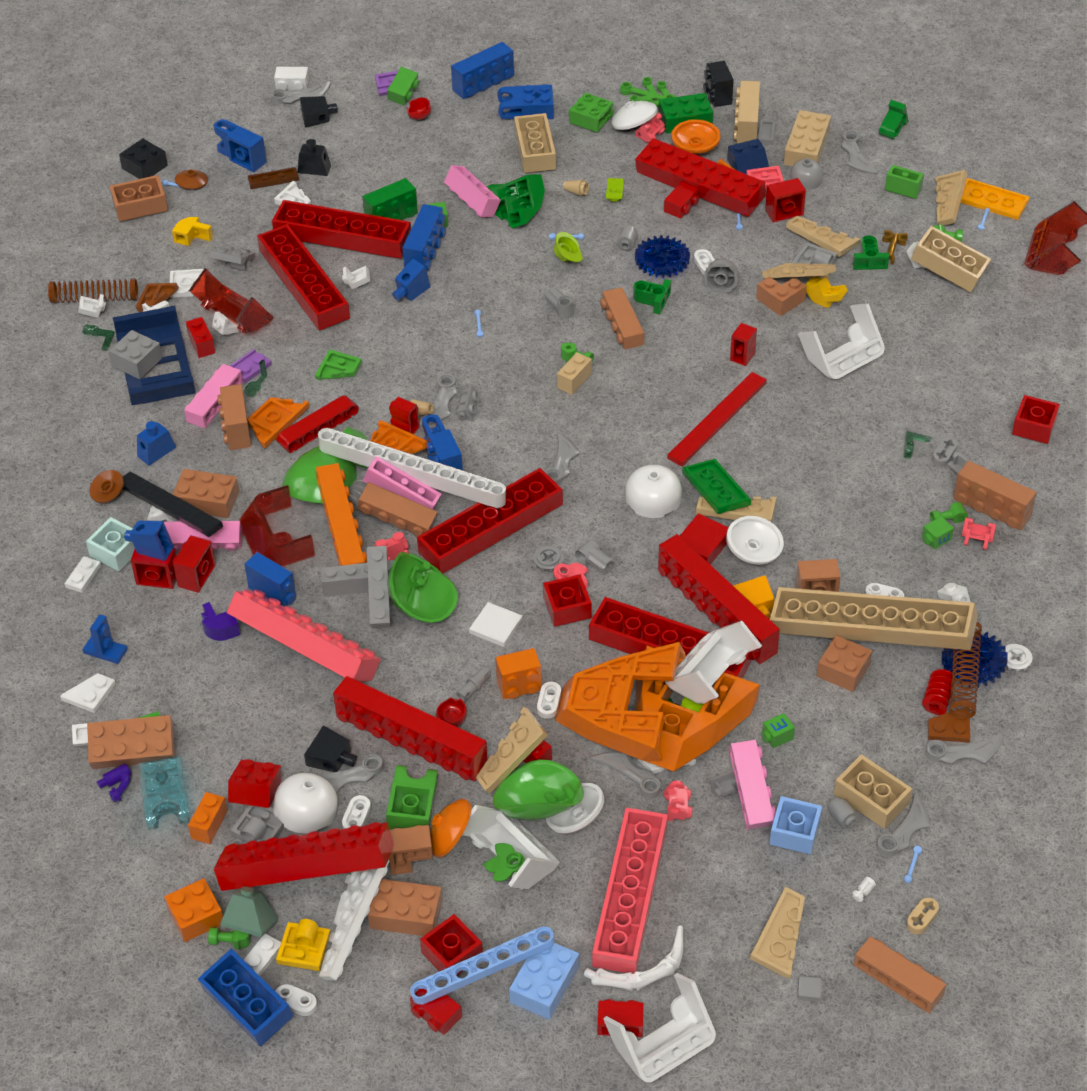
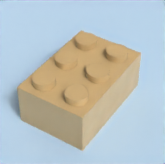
M862 754L836 779L834 795L836 797L847 800L855 810L883 829L908 806L912 794L911 787Z

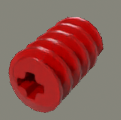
M939 669L930 674L922 705L927 712L935 715H943L947 712L949 700L951 699L952 672Z

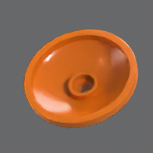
M687 120L674 127L672 142L676 147L690 153H705L714 149L719 144L720 131L710 122Z
M459 799L452 802L432 819L430 838L433 856L437 858L445 856L461 838L471 815V803L468 800Z

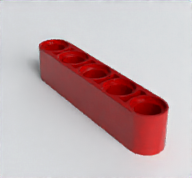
M346 395L340 396L281 431L276 441L288 453H293L294 450L296 451L308 444V442L318 438V433L321 429H333L338 426L337 424L340 425L352 418V415L355 416L359 411V407Z

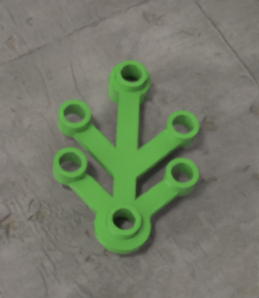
M644 77L642 85L648 91L632 87L630 82H623L620 86V93L622 95L638 94L631 95L630 101H648L659 106V99L676 97L673 94H669L665 81L657 82V90L661 91L662 95L658 94L652 85V78Z

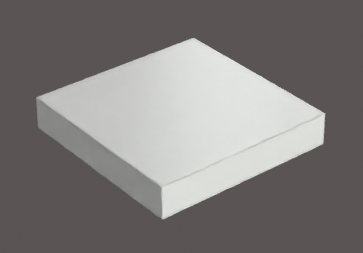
M205 270L170 271V283H177L179 287L170 298L204 296Z
M488 602L470 627L469 633L505 647L522 622L523 616Z

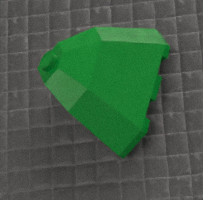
M529 174L506 184H490L486 186L501 200L495 215L501 220H507L509 222L508 226L512 229L527 224L542 207L545 193L542 174Z

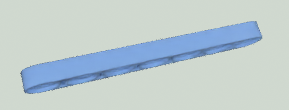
M539 927L419 980L411 986L412 1000L417 1004L428 1003L551 948L555 942L553 931L549 927ZM543 934L550 936L548 941L541 942L538 940ZM523 943L530 945L529 949L525 951L519 950L518 947ZM500 953H509V957L505 960L497 958ZM482 961L489 963L485 969H479L477 965ZM462 970L468 972L465 978H458L456 976ZM443 979L448 981L447 985L444 987L436 986V983L439 980ZM419 989L427 990L424 996L419 997L415 995Z

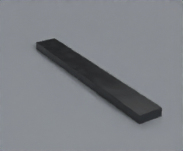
M131 471L123 476V490L207 537L212 536L223 527L222 521Z

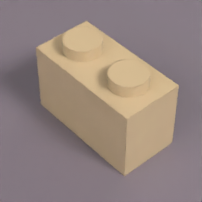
M576 352L557 373V388L573 395L592 374V359Z

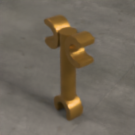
M890 230L884 231L882 241L890 242L887 253H889L891 265L895 262L894 251L897 243L902 246L906 245L907 233L898 234Z

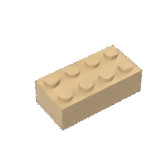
M741 81L740 87H737L734 140H737V143L757 139L760 81Z
M799 110L785 148L784 165L793 166L801 159H812L819 163L830 131L831 115Z
M546 113L515 116V136L523 172L556 170V153Z
M930 226L916 246L911 260L963 289L972 292L985 273L991 258Z

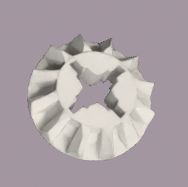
M1010 644L1005 646L1000 652L1002 666H1008L1009 670L1016 669L1018 672L1020 669L1026 670L1028 666H1031L1032 654L1022 645ZM1013 656H1014L1015 658L1019 657L1020 659H1019V661L1016 660V659L1012 660V657H1013Z

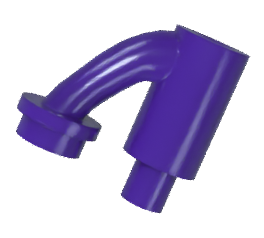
M125 763L103 774V778L96 782L100 789L105 786L110 788L121 782L117 789L113 787L109 791V795L114 803L121 801L120 796L130 783L131 772Z

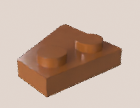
M177 283L147 284L135 306L137 311H143L142 304L144 303L152 307L164 300L166 301L179 289Z
M969 707L961 708L962 710H970ZM955 710L957 713H970V711ZM950 712L930 718L928 720V740L970 743V718H956Z

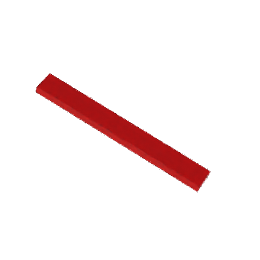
M751 372L667 454V459L683 467L767 384V379Z

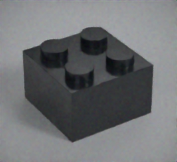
M725 60L706 63V70H704L706 81L703 84V89L708 94L709 102H712L713 107L732 105L734 79Z
M144 138L119 154L122 169L138 179L154 176L168 166L166 152Z

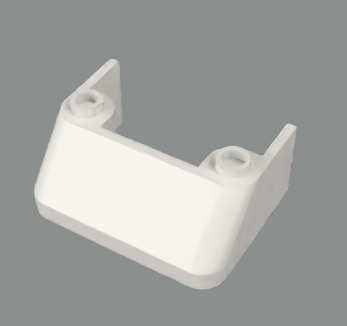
M869 303L850 306L856 321L848 329L850 342L827 354L823 351L816 331L798 333L807 359L829 379H839L884 353L885 346Z
M743 621L711 631L699 641L677 666L674 681H665L670 689L693 702L705 704L719 696L712 685L729 665L742 663L746 659L745 655L747 652L759 649L762 645Z
M475 805L471 810L468 824L462 835L470 836L473 839L472 843L480 849L483 847L489 848L495 855H497L495 844L506 843L512 845L516 852L524 856L525 862L517 872L513 873L512 880L508 884L510 887L521 890L530 889L553 872L559 865L560 861L517 819L507 817L496 808Z
M676 973L674 977L682 995L675 998L671 1003L670 1011L673 1020L638 1041L632 1032L626 1031L624 1026L607 1016L603 1018L617 1051L638 1078L645 1082H653L710 1046L716 1037L715 1029L695 981L679 973Z

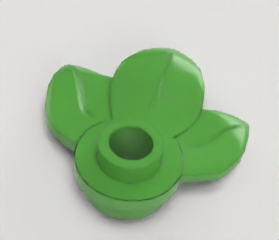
M498 843L495 844L497 856L486 861L483 865L489 872L494 874V881L501 882L509 879L514 872H517L525 862V858L521 853L516 852L512 845Z

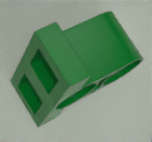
M891 100L888 104L889 110L879 128V135L895 140L894 137L898 136L903 125H907L909 120L906 104Z
M871 235L864 236L861 242L860 253H854L853 270L888 269L889 253H879L877 239Z
M665 279L662 285L642 280L637 281L633 286V298L638 303L654 306L653 313L660 315L671 294L672 280Z

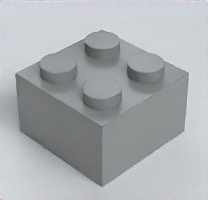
M133 330L109 350L112 366L138 379H141L162 359L160 344Z

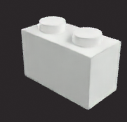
M276 67L274 77L275 88L284 90L307 89L309 82L308 67Z

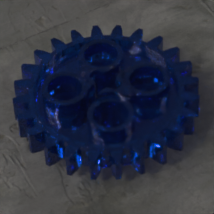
M660 235V238L653 236L652 240L647 238V242L642 240V245L638 244V249H635L636 265H639V270L643 269V273L649 272V276L655 274L656 278L659 275L662 278L665 275L671 277V274L677 276L678 271L683 272V268L687 269V264L690 262L689 248H686V243L681 244L682 240L676 241V237L669 239V236L663 238L662 235Z
M988 632L980 636L981 646L979 647L980 662L978 664L979 674L977 676L979 679L977 680V688H979L980 683L987 686V681L995 683V677L1001 678V673H1005V667L1008 664L1006 647L1002 646L1001 640L996 641L995 635L989 638ZM944 648V651H942L943 669L953 672L954 649ZM962 651V653H966V654H974V653H975V652H972V651ZM961 657L964 659H976L973 657ZM962 662V663H961V664H965V665H974V663H970V662ZM960 668V669L969 670V671H970V670H974V669H971V668ZM967 673L960 674V675H964V676H974V675H972V674H967ZM960 679L961 681H966V682H971V681H973V680H969V679Z

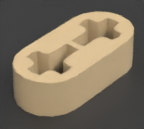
M923 898L909 915L907 929L913 934H922L937 916L939 910L938 902L933 898ZM931 906V907H932V910L929 909V910L927 911V913L925 914V913H924L925 907L927 908V907ZM919 918H920V919H921V924H920V925L918 924L917 926H914V925H913V922L916 923V922L919 920Z

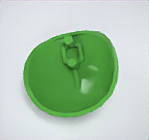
M319 446L302 454L287 470L282 483V490L289 496L299 500L323 503L316 480V467L338 463L340 470L343 469L345 474L344 486L349 488L357 478L355 464L351 461L323 453Z
M400 552L397 555L387 580L389 597L393 604L407 617L422 622H439L449 617L458 602V593L453 582L435 566L416 555L406 552Z
M535 760L520 766L500 783L493 796V804L509 818L535 821L555 816L576 806L582 801L584 791L579 778L567 767L550 760Z

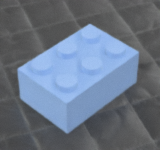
M542 937L538 938L541 942L548 941ZM554 943L551 948L527 958L509 989L510 1003L550 1020L579 968V953Z

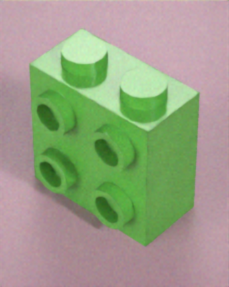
M585 92L569 109L570 123L598 133L613 116V102Z

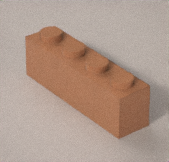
M623 288L603 291L600 305L602 309H605L607 321H611V329L613 332H616L618 344H622L623 349L644 345V331Z
M370 482L367 483L358 501V509L363 513L371 514L383 522L394 524L399 529L410 531L415 536H419L432 529L436 522L437 511Z
M870 936L855 954L854 966L929 1014L944 996L946 984L939 977L929 974L920 965L910 962L901 953L888 948L880 940Z

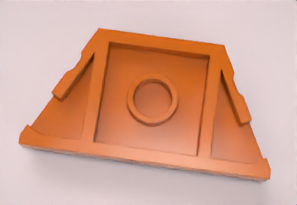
M270 397L247 418L248 425L262 447L266 448L277 438L281 431L288 428L310 407L309 402L303 401V404L293 403V399Z
M382 420L378 422L379 428L373 432L372 438L369 440L409 454L426 449V443H428L427 440Z

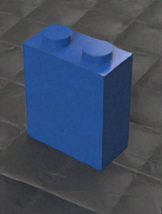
M258 552L244 563L249 589L252 591L257 589L264 592L266 597L279 600L281 602L280 605L284 607L291 605L295 601L296 592L292 572Z

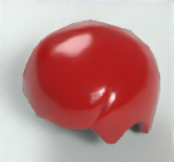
M421 97L411 100L409 108L407 107L408 116L414 120H422L431 113L430 101L427 98Z
M450 697L437 707L436 717L458 727L466 720L467 707L461 698L457 700Z

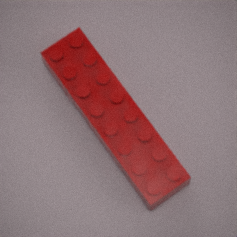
M654 138L635 158L637 173L674 188L680 182H684L699 188V198L747 217L751 215L766 196L765 181Z
M289 200L282 201L272 219L273 229L288 224L300 241L399 259L403 257V246L411 231V222Z
M288 224L257 235L259 251L319 331L350 319L348 302Z
M538 468L506 486V503L503 507L495 508L478 502L417 537L418 553L443 574L562 506L563 489L541 468Z
M678 534L659 544L658 571L662 576H666L670 580L673 587L679 588L687 600H691L700 612L703 611L708 616L711 623H716L720 628L743 621L762 646L752 651L751 660H755L760 665L778 653L780 629Z
M604 597L589 623V640L628 654L645 651L647 646L657 648L680 642L687 656L699 641L709 633L608 597ZM752 651L747 652L745 655L746 659L742 663L729 665L724 672L743 679L751 664Z
M346 676L333 692L336 717L340 721L349 722L359 730H366L378 739L383 738L395 747L400 746L412 755L417 754L429 763L434 762L448 772L453 771L459 774L465 780L470 779L475 782L477 775L488 760L486 740L351 677Z
M374 822L366 826L354 825L346 829L333 828L326 832L318 833L313 831L306 835L298 836L293 834L286 838L277 839L273 837L265 841L257 842L253 840L239 845L233 843L225 846L214 867V872L220 890L226 891L242 887L385 868L394 847V842L388 823Z

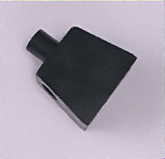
M324 96L299 97L305 128L329 122V114L338 113L337 104H327L326 97Z
M308 139L306 144L302 145L299 152L297 173L328 176L331 163L326 147L316 145V140Z
M322 726L304 754L306 766L334 773L338 772L343 764L354 767L357 762V755L351 753L350 741L326 726Z

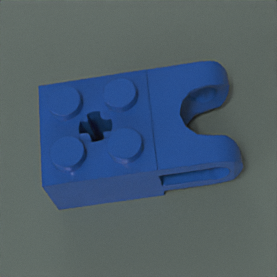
M552 85L501 87L498 90L497 96L501 103L498 113L501 118L514 119L515 116L546 113L547 119H554Z
M220 119L214 123V132L222 139L217 144V151L229 157L231 162L252 172L257 171L267 163L263 137L225 119Z
M436 414L423 417L422 425L426 436L424 439L428 442L426 443L428 460L463 471L462 454L450 429L445 430L440 417ZM434 422L437 425L434 428H430L428 423Z

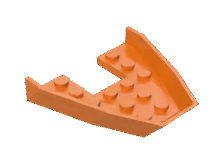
M680 642L617 657L575 673L563 686L555 720L590 741L640 760L661 761L662 756L658 750V745L665 720L664 713L627 711L634 680L674 681L678 660L685 659L686 657Z

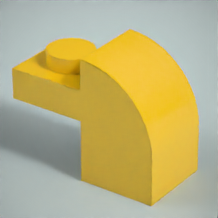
M199 217L184 218L172 229L174 242L189 246L195 238L211 241L213 238L211 225L200 223Z
M811 277L805 284L807 286L806 292L814 303L829 308L833 302L841 301L848 291L846 285L831 286L827 277Z

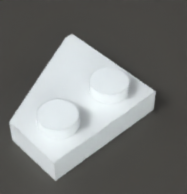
M292 181L274 198L275 204L279 206L283 200L311 204V200L304 195L302 189L297 187L295 181Z

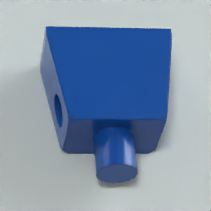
M412 259L396 276L397 289L392 295L397 301L403 297L412 301L428 290L431 286L425 266Z
M147 422L146 429L137 435V457L148 466L176 448L169 431L158 422Z
M138 521L133 529L126 530L124 535L125 541L132 542L137 553L166 561L174 548L163 521Z

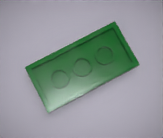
M716 459L682 467V473L717 514L751 505L749 496Z

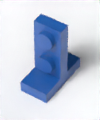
M99 614L90 627L91 637L83 647V653L119 664L128 650L127 646L113 641L107 617Z

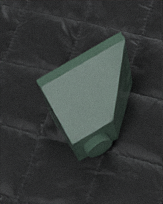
M242 887L232 894L220 926L262 937L277 923L278 917L261 892L254 891L251 887Z

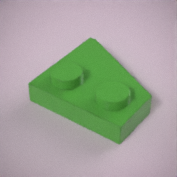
M329 349L315 374V378L321 380L354 377L362 364L361 358Z

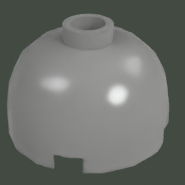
M801 159L791 168L790 180L799 178L806 190L815 189L821 185L823 170L815 160Z
M716 259L705 270V285L712 288L713 292L729 293L738 284V268L729 259Z

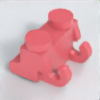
M660 113L656 114L652 119L635 131L636 137L645 142L648 141V143L653 138L656 139L655 134L660 135L665 130V124L661 121L662 115Z
M965 518L962 536H965L964 545L968 546L970 537L983 540V549L987 550L988 541L993 542L996 524L989 523L988 526L974 523L971 518Z
M402 532L394 533L393 537L387 540L380 539L374 545L387 546L388 560H394L400 552L408 553L407 548H409Z
M672 781L663 792V796L666 797V800H669V805L667 806V811H669L667 812L668 821L690 819L692 807L688 806V801L691 796V790L686 785H683L681 781Z

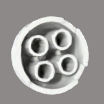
M661 465L640 467L627 480L625 488L626 503L638 515L648 518L664 517L665 514L673 510L675 511L681 503V482L677 475L667 467Z
M294 774L286 778L277 788L273 812L275 817H278L288 830L308 834L326 826L329 827L334 822L338 805L337 794L330 782L317 774Z

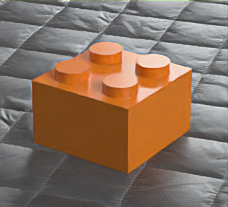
M535 648L495 657L496 679L503 699H514L520 695L535 694L541 691V664Z
M205 878L164 896L167 910L184 942L208 932L210 927L217 928L221 925L223 918L222 910Z

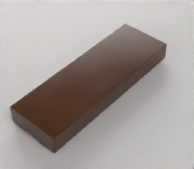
M296 167L248 175L250 189L290 183L292 181L296 182L299 181Z

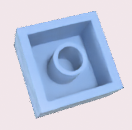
M781 796L771 828L769 845L811 855L821 821L822 806Z

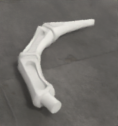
M683 926L677 927L670 953L655 967L644 972H634V974L631 972L615 974L607 972L602 968L595 972L586 968L584 976L591 979L592 985L622 988L631 992L634 989L639 991L656 980L673 975L679 969L683 955Z

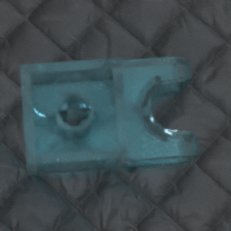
M181 756L139 763L144 814L148 830L157 829L159 819L166 814L176 815L180 824L189 823L188 799Z

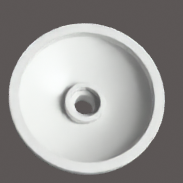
M629 101L613 116L611 124L613 128L618 130L637 127L646 123L657 114V106L648 101Z
M744 516L736 519L729 526L726 535L727 544L732 553L739 559L751 564L762 565L773 562L780 556L784 546L783 536L779 529L770 521L757 516Z
M581 783L584 791L582 801L567 811L546 818L548 826L557 833H573L588 826L597 818L604 804V794L600 787L593 783Z

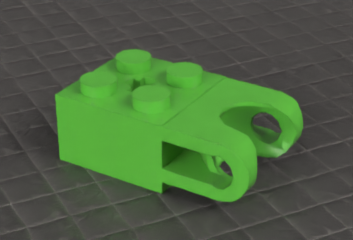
M396 765L386 813V822L390 830L410 828L417 825L430 826L438 770L427 769L424 777L414 779L407 775L406 766Z

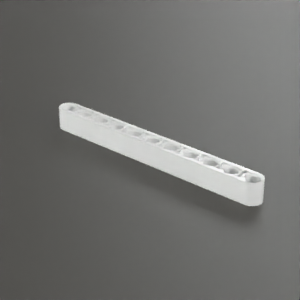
M330 428L321 429L318 433L319 449L323 453L367 467L371 465L377 456L429 487L495 508L503 507L506 503V487L500 482Z

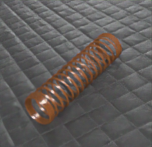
M135 278L130 279L129 299L127 295V280L125 279V299L127 297L129 301L137 300V280ZM108 279V292H109L108 300L106 299V296H105V281L102 280V290H103V295H104L103 300H104V298H105L106 301H109V298H110L111 301H114L115 298H116V300L119 301L120 298H121L123 301H125V299H123V297H122V282H121V279H119V291H120V297H119V299L117 298V295H116V280H115V279L113 280V288H114V299H113V300H112V297H111V283H110V280ZM76 280L74 281L75 301L72 299L71 281H69V301L66 297L67 287L65 281L63 282L64 301L61 299L60 281H58L57 286L55 281L49 282L48 297L50 303H59V301L64 303L65 300L68 303L71 300L75 303L76 299L79 302ZM82 280L80 281V293H81V296H83V282H82ZM86 280V282H85L86 295H87L86 297L89 298V296H88V294H89V285H88V281ZM91 280L92 299H95L94 281ZM97 280V282H96V285H97V293H98L97 300H98V298H99V296H100V295H99V294H100V284H99V280ZM57 286H58V295H59V300H58V302H57Z
M979 622L976 623L979 630L975 628L977 631L974 632L973 641L976 642L972 643V646L976 648L960 651L954 649L949 712L952 716L960 719L972 718L977 710L976 692L978 690L977 680L979 679L977 675L979 674V647L981 646L980 636L982 632V626ZM962 651H972V652H975V653H974V654H966V653H962ZM961 657H973L976 659H964ZM962 662H970V663H974V665H965V664H961V663H962ZM960 668H971V669H974V670H970V671H969V670H963V669H960ZM967 673V674H972V675H974V676H964V675H960V674ZM960 679H969V680H973V681H971V682H966V681H961ZM959 685H970L973 687H962ZM958 686L963 689L956 690L954 687ZM966 690L971 691V693H963L960 691ZM955 692H958V693H960V694H962V695H957V696H956L954 693H955ZM959 696H968V697H971V698L967 699V698H961V697H959ZM958 706H964V707H969V708H971V709H970V710H962V709H959V708H956V707H958ZM952 708H955V709H957V710H959V711H965V712L973 711V712H971V713H957V712L953 711Z

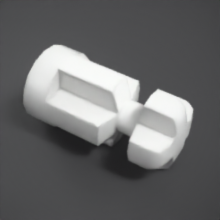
M865 877L858 885V889L853 891V899L862 902L864 895L867 896L876 886L875 881L870 877Z

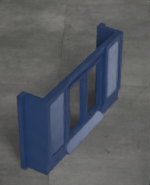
M175 306L112 317L118 342L133 330L158 342L160 347L175 344L177 354L162 357L157 364L179 360L181 369L178 372L142 379L125 373L131 405L145 404L196 393Z

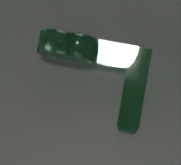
M90 324L84 325L82 331L85 335L105 336L106 338L102 346L103 351L109 349L115 333L112 330L99 329L96 325Z
M263 359L259 362L261 376L257 381L249 382L244 388L245 394L249 397H254L257 393L256 391L261 390L260 384L267 377L265 360Z
M907 431L903 457L911 459L914 449L913 439L931 442V437Z

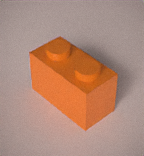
M205 792L188 824L191 839L211 844L228 812L225 797Z

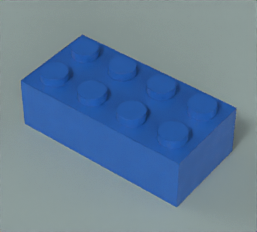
M500 42L451 65L452 90L464 100L514 76L513 50L504 42Z
M422 205L403 246L404 268L414 259L424 265L426 271L430 270L431 260L435 259L436 249L440 248L441 238L445 237L446 234L443 207Z
M232 948L198 978L203 990L260 1047L294 1017L289 1005Z

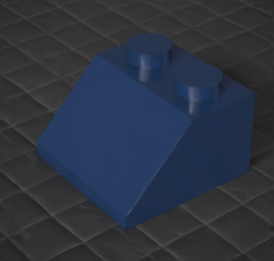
M759 139L728 146L727 161L735 170L746 174L747 170L769 167L765 148Z

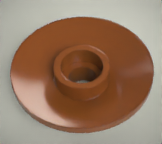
M184 170L175 176V183L184 189H199L208 182L207 175L199 170Z
M106 470L98 474L90 485L89 493L91 498L98 503H106L116 498L124 485L123 476L116 470Z

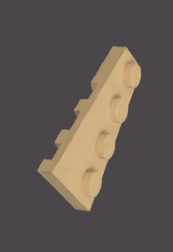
M965 170L935 177L937 182L936 202L938 203L937 222L940 225H948L956 221L968 175Z
M799 216L792 218L786 223V228L819 245L821 248L837 253L839 257L860 244V238L855 237L852 239L847 237L846 233L840 232L838 234L832 232L830 227H819L816 222Z
M784 263L762 271L763 278H768L769 276L771 278L804 276L825 278L829 277L830 273L836 271L835 264Z
M699 497L696 514L731 520L744 516H757L772 522L777 497H770V500H761V497H753L751 505L717 514L703 497Z
M525 706L520 711L522 715L518 721H514L510 726L511 731L505 740L501 739L497 745L499 747L495 755L489 757L476 777L488 793H491L548 736L530 710Z
M787 887L784 888L749 958L790 979L805 896Z

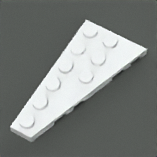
M388 860L385 868L351 872V875L348 874L346 876L347 890L341 894L334 924L337 925L336 931L330 934L329 941L332 942V945L325 953L319 977L325 980H337L341 976L345 960L352 952L353 942L361 931V924L370 911V904L379 891L378 886L381 879L387 873V866L390 860Z

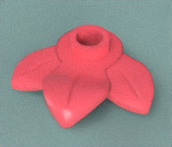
M562 563L555 566L553 575L556 580L581 574L586 589L588 588V581L585 577V574L588 572L586 566L580 563L569 565Z

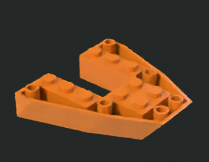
M647 646L646 650L653 649V647ZM683 659L678 660L677 666L683 661ZM723 672L713 686V689L719 696L703 704L700 712H696L668 702L674 690L670 689L665 681L637 680L634 711L663 712L665 715L658 745L662 760L643 761L675 771L708 751L752 713L758 701L760 684Z

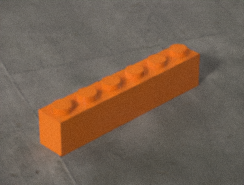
M338 463L316 467V480L339 566L367 563L366 553L361 550V546H363L362 537L357 535L356 531L358 530L357 519H353L352 513H354L353 504L347 498L350 496L349 489L343 483L345 481L343 469L340 470Z

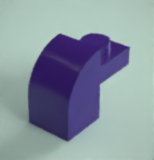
M210 602L202 604L204 611L201 613L202 625L207 637L217 641H224L240 635L239 625L235 617L228 614L227 611L216 615Z

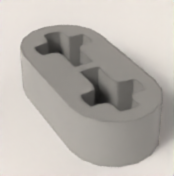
M948 437L941 440L933 453L932 461L934 465L939 467L947 466L957 449V441Z

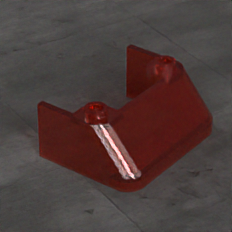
M1073 201L1039 222L1034 229L1024 264L1031 270L1059 275L1064 274L1068 269L1080 263L1081 259L1066 246V243L1075 240L1078 236L1079 228L1087 224V213Z
M204 268L188 290L201 302V307L207 311L210 309L214 312L219 311L228 320L238 325L237 329L244 334L246 332L252 333L262 328L274 318L255 298L251 297L248 300L223 285L206 268Z
M288 485L258 494L239 518L242 525V534L252 556L258 552L282 567L315 556L311 534L292 540L287 532L273 534L265 515L292 507Z

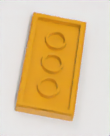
M967 178L960 203L983 210L988 208L990 212L1019 220L1030 197Z

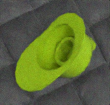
M559 232L555 237L554 254L562 262L568 260L580 262L583 257L577 240L567 232Z

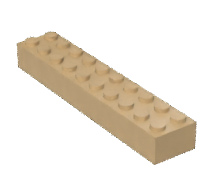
M778 587L770 620L780 629V634L834 638L837 635L848 640L971 650L978 614L973 602Z

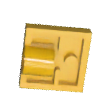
M301 919L299 924L288 922L276 957V963L320 971L331 934L330 929L318 927V924L310 919Z

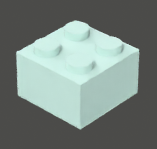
M110 517L86 541L89 556L120 571L131 560L135 550L133 543L125 541L124 538L126 530H132L133 528Z

